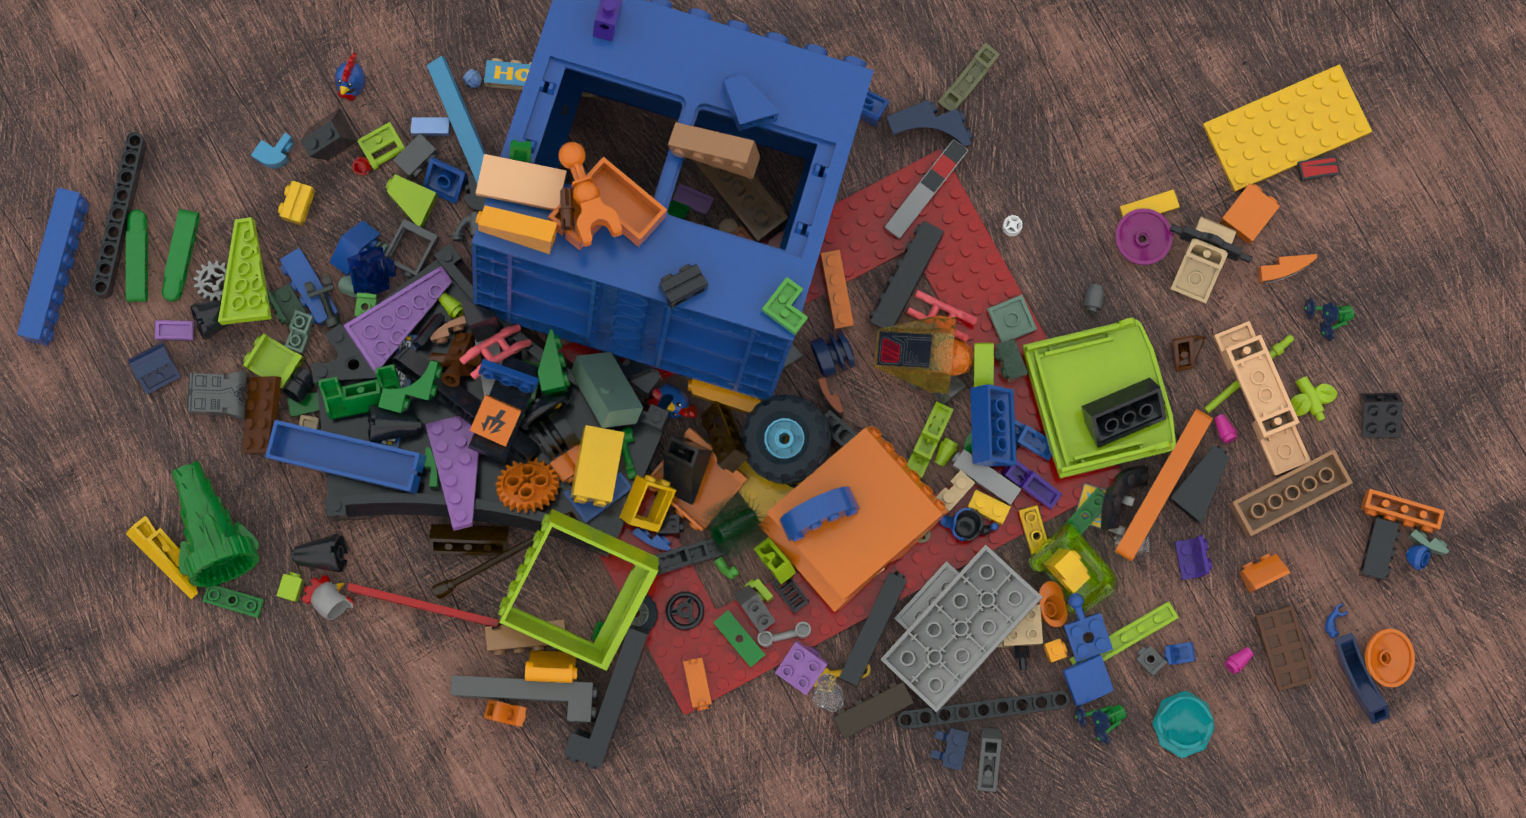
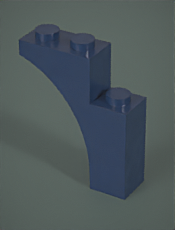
M929 100L887 116L893 134L907 129L928 127L949 133L964 147L971 144L970 140L973 139L970 129H965L963 122L966 119L962 111L958 112L956 108L936 117L934 114L938 112L934 102L930 103Z
M1351 632L1335 639L1338 665L1349 680L1353 697L1373 725L1389 718L1388 704L1367 671L1353 633Z

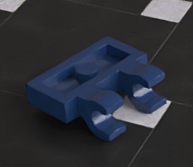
M949 728V733L935 731L933 739L947 741L945 752L931 750L929 758L942 760V767L961 771L969 732Z

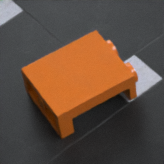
M1250 183L1220 220V223L1224 226L1236 230V235L1249 245L1280 207L1275 198L1266 196L1262 193L1263 190L1259 186Z

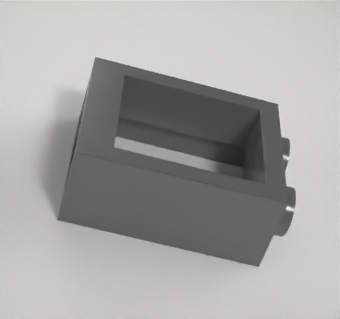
M403 219L383 257L386 263L385 266L393 271L399 269L403 271L402 275L411 279L427 265L440 240L438 235ZM406 232L430 243L416 270L392 260Z

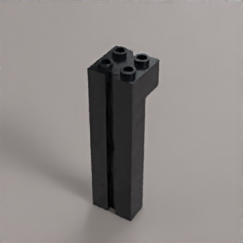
M633 624L629 627L593 731L590 733L575 728L574 733L571 732L563 754L568 756V760L577 763L578 761L585 762L586 766L592 769L601 768L605 763L646 647L650 630Z

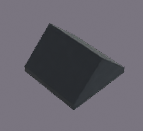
M461 301L467 323L476 342L488 339L503 329L497 313L468 301Z

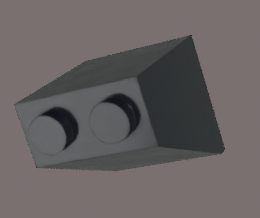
M340 108L308 128L301 139L309 157L327 161L358 141Z

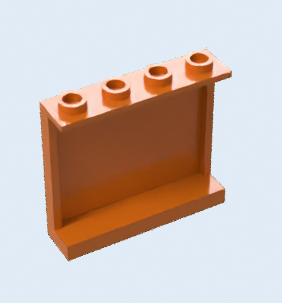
M689 428L684 433L685 438L707 449H713L712 445L693 428ZM712 451L694 504L691 505L675 496L671 504L676 508L675 512L681 518L686 517L690 521L689 525L693 529L704 531L708 527V523L712 522L710 518L713 519L709 513L713 511L711 508L713 509L715 506V508L719 507L720 509L722 507L717 506V504L719 505L720 502L721 504L722 502L726 503L727 500L729 503L730 498L732 499L734 494H737L749 478L739 469L733 473L727 469H721ZM663 461L650 474L657 481L663 479ZM648 486L654 493L659 491V488Z

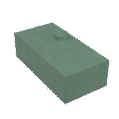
M605 352L577 356L571 374L601 427L607 428L636 424L643 406L612 353Z

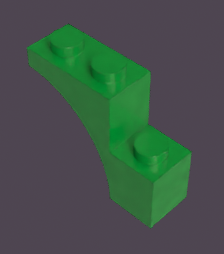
M430 360L428 368L422 377L408 387L383 388L378 407L402 413L405 412V409L408 410L411 401L408 398L409 395L431 400L432 396L435 397L438 386L435 385L436 380L442 374L443 367L440 366L441 361Z

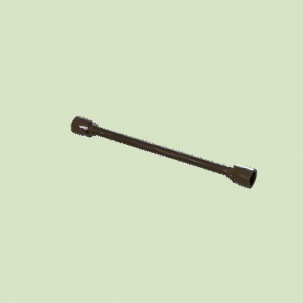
M569 511L565 514L573 519L578 520L576 515L572 511ZM552 527L548 536L560 530ZM535 535L454 579H447L433 585L434 595L438 599L444 598L453 592L457 585L533 545Z

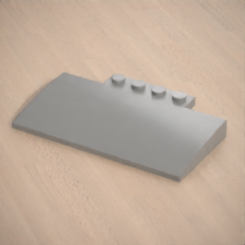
M985 545L960 573L946 561L894 618L907 631L880 660L937 713L1043 597Z

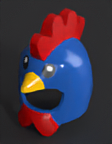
M353 53L348 61L342 63L335 73L338 96L340 98L345 97L349 101L355 100L356 96L363 91L366 82L364 71L356 62V53ZM351 89H355L352 93H346Z
M668 383L664 384L660 389H654L652 391L654 398L648 400L649 405L653 404L669 411L670 417L673 419L682 416L695 418L699 412L695 405L689 403V399L683 391Z

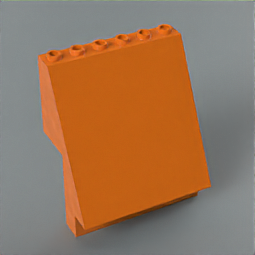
M873 426L864 428L817 468L814 473L809 475L766 512L768 516L762 521L764 523H760L763 526L762 530L834 612L842 609L888 563L903 557L949 512L946 509L945 503L934 496L933 490L920 480L919 474L909 468L905 458L899 456L894 451V446L890 442L885 441L881 436L880 430ZM840 487H850L860 508L857 510V514L851 517H847V515L840 516L839 519L833 522L827 520L821 523L822 526L812 531L809 530L800 541H788L779 521L785 513L822 493Z

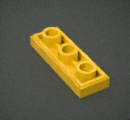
M1033 505L1020 509L1018 512L1034 566L1043 564L1052 554L1038 506ZM1038 532L1039 537L1034 539L1033 534Z

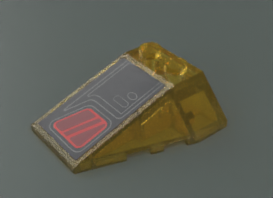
M933 316L878 329L874 368L905 380L928 392L949 394L956 317Z

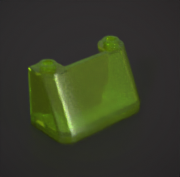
M1068 522L1029 557L1028 561L1031 568L1039 572L1044 570L1061 587L1062 592L1067 596L1068 603V598L1073 593L1068 592L1044 566V563L1059 548L1075 550L1080 555V561L1088 569L1087 574L1090 576L1075 592L1083 597L1082 608L1084 613L1115 591L1117 579L1114 572L1074 526ZM1068 603L1066 605L1068 610L1072 614H1076L1075 609Z

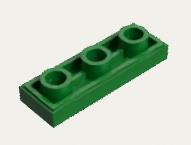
M1097 487L1059 531L1074 543L1102 512L1105 493ZM1087 512L1089 518H1083L1082 513Z
M214 585L207 586L202 602L259 618L264 599ZM232 597H235V598H236L235 603L231 604V603H230L231 598H232Z
M729 610L713 622L750 668L765 656L763 651ZM742 636L743 641L740 643L737 642L736 637Z

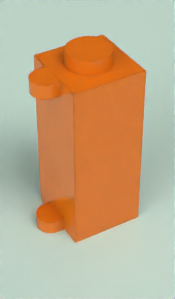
M697 658L683 661L692 707L697 708V711L709 709L708 705H712L703 659Z

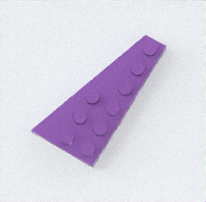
M442 266L344 325V329L374 373L375 368L382 367L437 302L439 297L452 284V280Z
M460 416L426 424L453 531L473 526L479 452L468 448L474 432L470 431L472 425Z

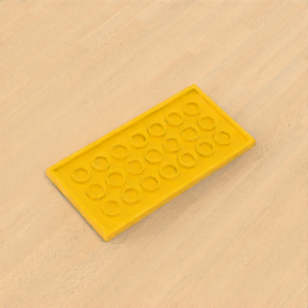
M1340 64L1202 125L1234 193L1246 188L1249 183L1252 185L1297 166L1299 161L1313 159L1372 132Z

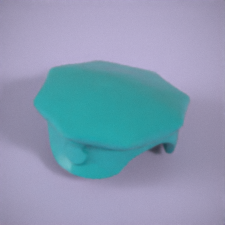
M1182 691L1163 699L1152 722L1159 745L1179 758H1186L1189 755L1205 750L1215 729L1214 719L1208 703L1188 691Z

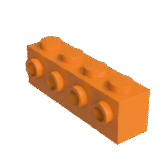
M1373 489L1365 491L1360 510L1365 511L1366 515L1373 517L1380 515L1384 517V520L1391 522L1397 520L1403 522V526L1414 528V526L1421 527V531L1426 533H1432L1440 529L1445 512L1441 509Z

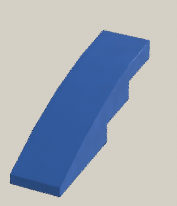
M1015 420V444L1049 461L1052 455L1046 436L1028 425Z

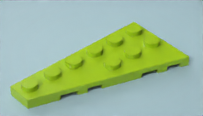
M251 217L235 219L218 318V322L221 325L272 319L256 223Z

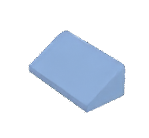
M449 117L412 118L411 136L417 137L419 134L423 137L450 136Z

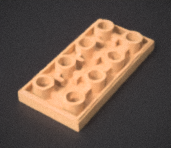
M484 154L476 195L554 211L560 204V190L564 186L566 170Z

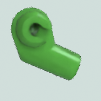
M722 556L714 561L720 572L727 578L735 579V576L739 575L737 567L732 566L729 568Z

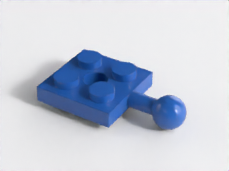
M1073 593L1068 598V603L1075 609L1078 620L1063 625L1076 662L1113 650L1101 613L1098 612L1085 617L1082 608L1084 600L1079 593ZM1086 632L1093 634V639L1090 642H1084L1083 635Z

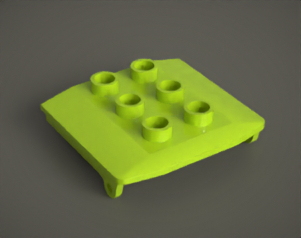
M1127 318L1118 323L1023 345L1029 378L1059 478L1167 453L1175 448L1176 439L1173 414L1154 349L1141 322L1135 318ZM1150 377L1161 387L1167 419L1097 448L1085 424L1081 406Z

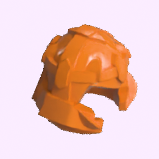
M946 339L943 344L935 348L934 362L937 364L938 370H943V372L951 376L968 373L970 368L973 367L974 352L967 345V341Z

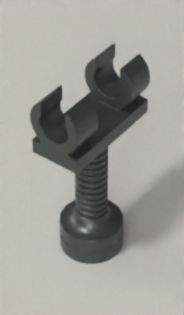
M330 275L322 277L326 288L315 291L311 281L304 285L310 299L317 296L320 297L326 316H328L324 322L327 329L341 324L339 316L333 315L332 307L329 304L326 293L335 290Z

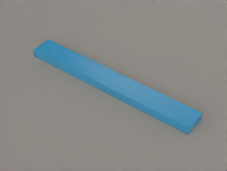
M440 56L429 63L427 68L478 184L483 157L486 152L445 57Z

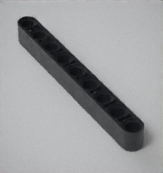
M132 132L126 137L92 282V291L102 299L110 297L113 293L126 237L127 217L132 211L147 147L146 140L138 132ZM135 139H140L139 145H132ZM131 157H136V161L133 164H128ZM127 175H132V179L129 182H124V178ZM123 193H127V199L120 201V196ZM123 211L122 218L116 219V214ZM114 230H119L117 237H111ZM110 248H115L114 254L107 256V251ZM106 266H110V272L103 274V269ZM106 284V290L99 293V287Z
M403 346L391 359L392 365L394 364L397 370L413 382L418 381L429 365L428 360L409 346ZM441 376L437 378L435 385L438 386L435 398L472 425L482 401L460 384L456 387H449L442 382ZM518 429L508 453L521 463L527 464L539 451V446L533 439Z
M1056 691L943 706L937 713L932 708L901 712L898 715L897 724L902 729H913L1059 710L1068 706L1070 698L1066 692ZM1057 695H1062L1065 698V703L1062 706L1057 705L1055 702ZM1038 697L1044 698L1046 702L1044 708H1039L1036 705ZM1018 700L1026 702L1027 706L1024 711L1017 708ZM1000 702L1007 705L1005 713H1000L997 709V705ZM980 705H985L988 708L987 715L982 716L978 713ZM965 707L968 709L969 715L967 718L959 716L958 711L960 708ZM941 710L949 712L950 717L948 720L943 721L940 719L939 713ZM926 712L930 715L928 723L921 722V713ZM902 715H908L911 718L910 725H902L900 721Z

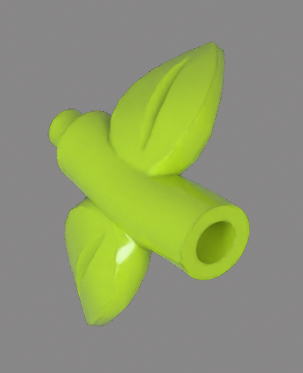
M1307 376L1297 380L1295 383L1302 394H1297L1290 400L1296 415L1303 416L1310 411L1312 416H1316L1319 422L1326 419L1323 414L1325 410L1322 404H1329L1334 401L1338 394L1336 389L1329 384H1319L1314 388Z

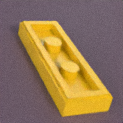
M1173 189L1120 206L1119 209L1123 218L1127 213L1136 209L1146 208L1163 214L1179 209L1180 206Z

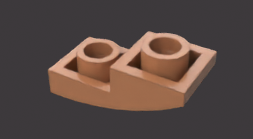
M458 317L438 328L430 336L433 343L436 342L437 345L448 342L447 339L452 338L450 330L459 332L464 330L465 326H469L466 317Z

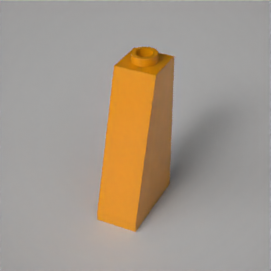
M486 205L483 212H478L475 223H478V231L550 254L557 236L556 222Z
M688 380V391H692V397L711 403L717 401L727 408L741 413L749 414L761 402V399L702 381Z

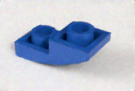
M637 527L632 532L637 538L651 547L666 552L672 550L669 547L671 542L663 535L661 538L656 535L651 540L650 537L652 535L644 528L640 530Z

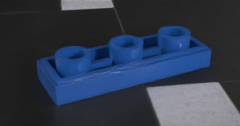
M486 359L482 360L478 372L486 379L498 380L505 386L512 385L525 393H534L539 378Z

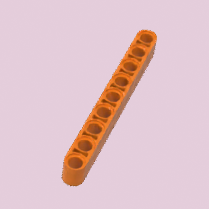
M1198 409L1195 410L1115 550L1116 553L1133 561L1207 431L1213 417Z

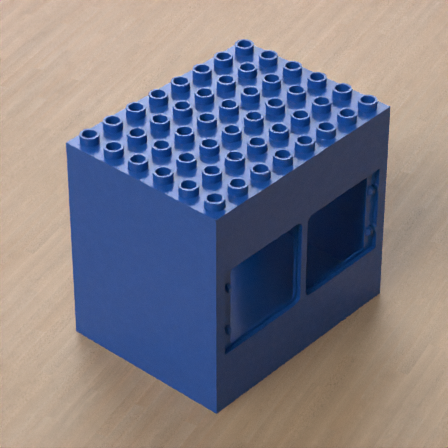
M552 0L500 157L510 159L511 141L525 142L527 140L532 143L531 164L545 166L547 159H551L549 167L558 169L560 163L559 150L567 142L584 91L676 119L681 124L695 125L712 131L718 130L720 133L754 140L757 145L806 159L780 248L669 215L668 212L666 218L640 247L623 234L618 237L611 236L608 228L602 226L592 237L591 245L583 247L580 251L565 239L566 234L561 236L557 232L550 254L478 231L477 225L472 240L473 304L497 313L499 319L514 325L519 324L521 327L547 335L553 329L560 339L603 352H611L619 357L757 399L766 400L770 399V397L772 398L795 335L761 310L786 277L803 288L802 293L792 305L800 312L803 310L874 70L866 68V62L857 57L845 56L843 61L827 56L828 51L818 45L807 44L804 49L790 45L789 39L779 33L768 32L765 37L751 33L750 27L740 21L730 20L726 25L711 21V15L701 9L691 8L688 10V13L672 9L673 4L668 0H622V10L613 42L593 37L594 22L600 0ZM605 24L601 25L603 28H609ZM732 74H737V76L744 74L778 109L777 120L738 131L722 88L723 80ZM564 105L569 106L566 115H562ZM670 148L654 199L667 210L684 157L681 158L673 155ZM564 183L563 188L572 189V185ZM486 198L484 206L548 220V216L553 212L551 210L492 198ZM687 264L691 266L697 264L708 283V289L671 309L659 290L661 278L670 273L672 275L679 273V269Z

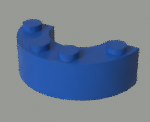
M845 486L827 491L801 503L785 513L779 521L788 541L793 540L797 542L803 539L809 530L812 531L822 526L821 523L827 520L833 522L839 519L840 516L847 515V517H851L857 514V510L860 508L850 487Z

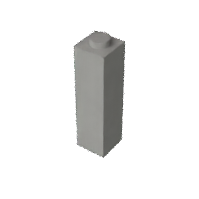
M963 450L962 453L957 452L952 459V462H954L953 469L958 472L960 470L963 471L976 485L1009 506L1021 491V488L989 466L973 464L972 455L966 450Z

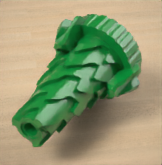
M194 461L192 464L174 469L172 476L179 493L180 516L185 527L183 533L187 541L180 543V573L187 575L193 586L210 587L234 580L252 570L260 559L257 552L259 543L254 535L240 522L233 524L228 508L224 509L221 498L215 494L211 480L206 478L200 462Z

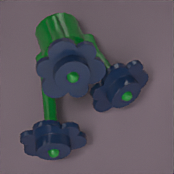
M1313 298L1307 299L1304 305V312L1310 320L1315 316V310H1323L1322 317L1326 321L1319 324L1320 333L1329 342L1335 338L1333 333L1335 329L1347 325V321L1354 318V310L1350 305L1334 306V303L1330 302L1323 306H1316ZM1334 321H1339V323L1333 326L1330 325L1333 324Z
M1120 704L1114 707L1109 705L1105 708L1085 712L1082 706L1078 705L1075 711V719L1077 722H1080L1082 727L1086 725L1085 718L1092 715L1094 725L1096 726L1094 728L1095 737L1099 742H1104L1106 745L1111 742L1108 733L1121 724L1120 720L1126 718V712Z

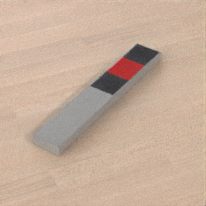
M953 139L884 228L900 240L969 150Z

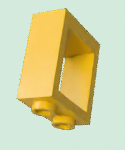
M647 474L645 477L637 475L619 518L629 525L659 532L676 489L671 487V483L664 479L657 481L656 478ZM647 487L659 488L648 517L637 515Z

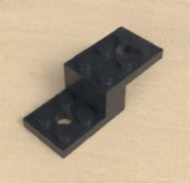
M511 356L503 360L502 366L539 378V367ZM495 380L489 396L522 411L506 447L474 433L468 448L505 462L532 393L522 392L517 387L512 385L505 386L500 381Z

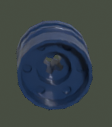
M841 329L836 331L838 340L835 339L832 333L829 334L830 343L828 344L822 337L810 341L818 367L825 378L836 374L835 365L837 364L843 371H846L845 361L850 369L855 367L853 350Z

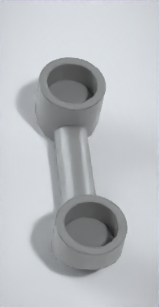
M799 622L796 628L790 631L773 635L769 631H762L758 634V643L762 647L768 648L773 642L793 637L805 639L810 635L811 627L807 622Z

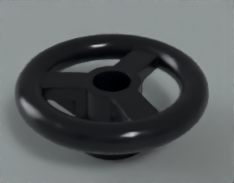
M679 592L669 599L666 605V616L670 624L675 628L690 630L698 626L702 621L704 605L696 594ZM683 597L688 598L686 602L680 603L676 609H672L676 600ZM693 600L696 602L699 609V613L696 619H694L691 615L693 612L691 606ZM683 607L689 609L687 614L681 612ZM672 615L687 618L690 624H680Z

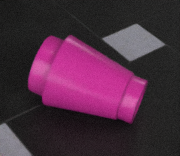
M1224 414L1214 418L1220 441L1227 444L1238 438V431Z
M1245 647L1227 657V661L1224 664L1232 674L1240 673L1254 654L1248 647Z

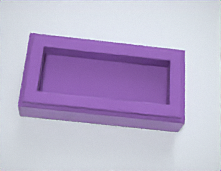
M679 183L672 200L690 206V210L707 216L714 198Z
M156 320L155 340L194 341V321Z

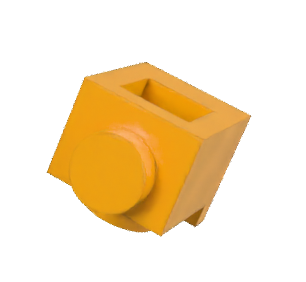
M1061 639L1042 645L1049 664L1068 657L1067 648Z

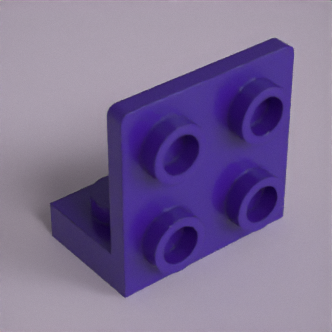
M1199 535L1194 539L1174 542L1181 580L1204 577L1210 573L1212 563L1206 555L1208 543L1206 539H1203V535Z

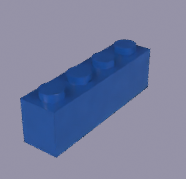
M298 248L280 259L283 264L280 268L285 276L289 275L292 279L289 283L295 292L299 291L302 297L299 300L304 308L308 307L312 312L309 315L314 317L313 323L316 324L318 322L322 327L325 325L324 321L327 320L328 316H326L320 297L317 296L310 299L304 284L311 281L315 291L323 289L324 286L302 250ZM326 293L334 313L333 315L340 316L330 296Z

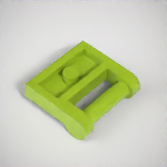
M390 122L357 141L374 170L405 149ZM396 143L398 147L374 160L373 154Z

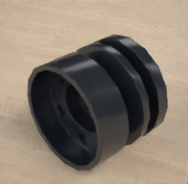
M559 409L548 415L551 423L549 426L542 420L539 421L543 430L539 431L536 425L531 426L535 440L543 452L551 457L553 461L557 459L553 452L555 449L561 455L564 454L561 445L565 444L569 449H572L580 444V440Z

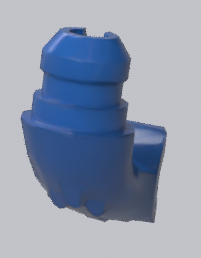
M1344 604L1337 605L1326 619L1325 632L1332 639L1339 636L1335 620L1348 614V611L1344 613L1339 612V609Z

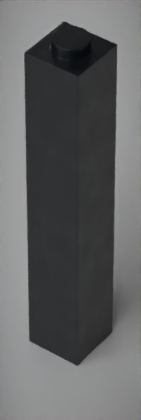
M889 572L841 672L840 680L858 688L905 589L907 580L904 579V575L898 572H894V574Z

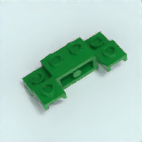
M395 365L375 368L377 376L375 380L341 386L338 377L318 380L329 419L332 420L368 412L369 405H379L383 388H402Z

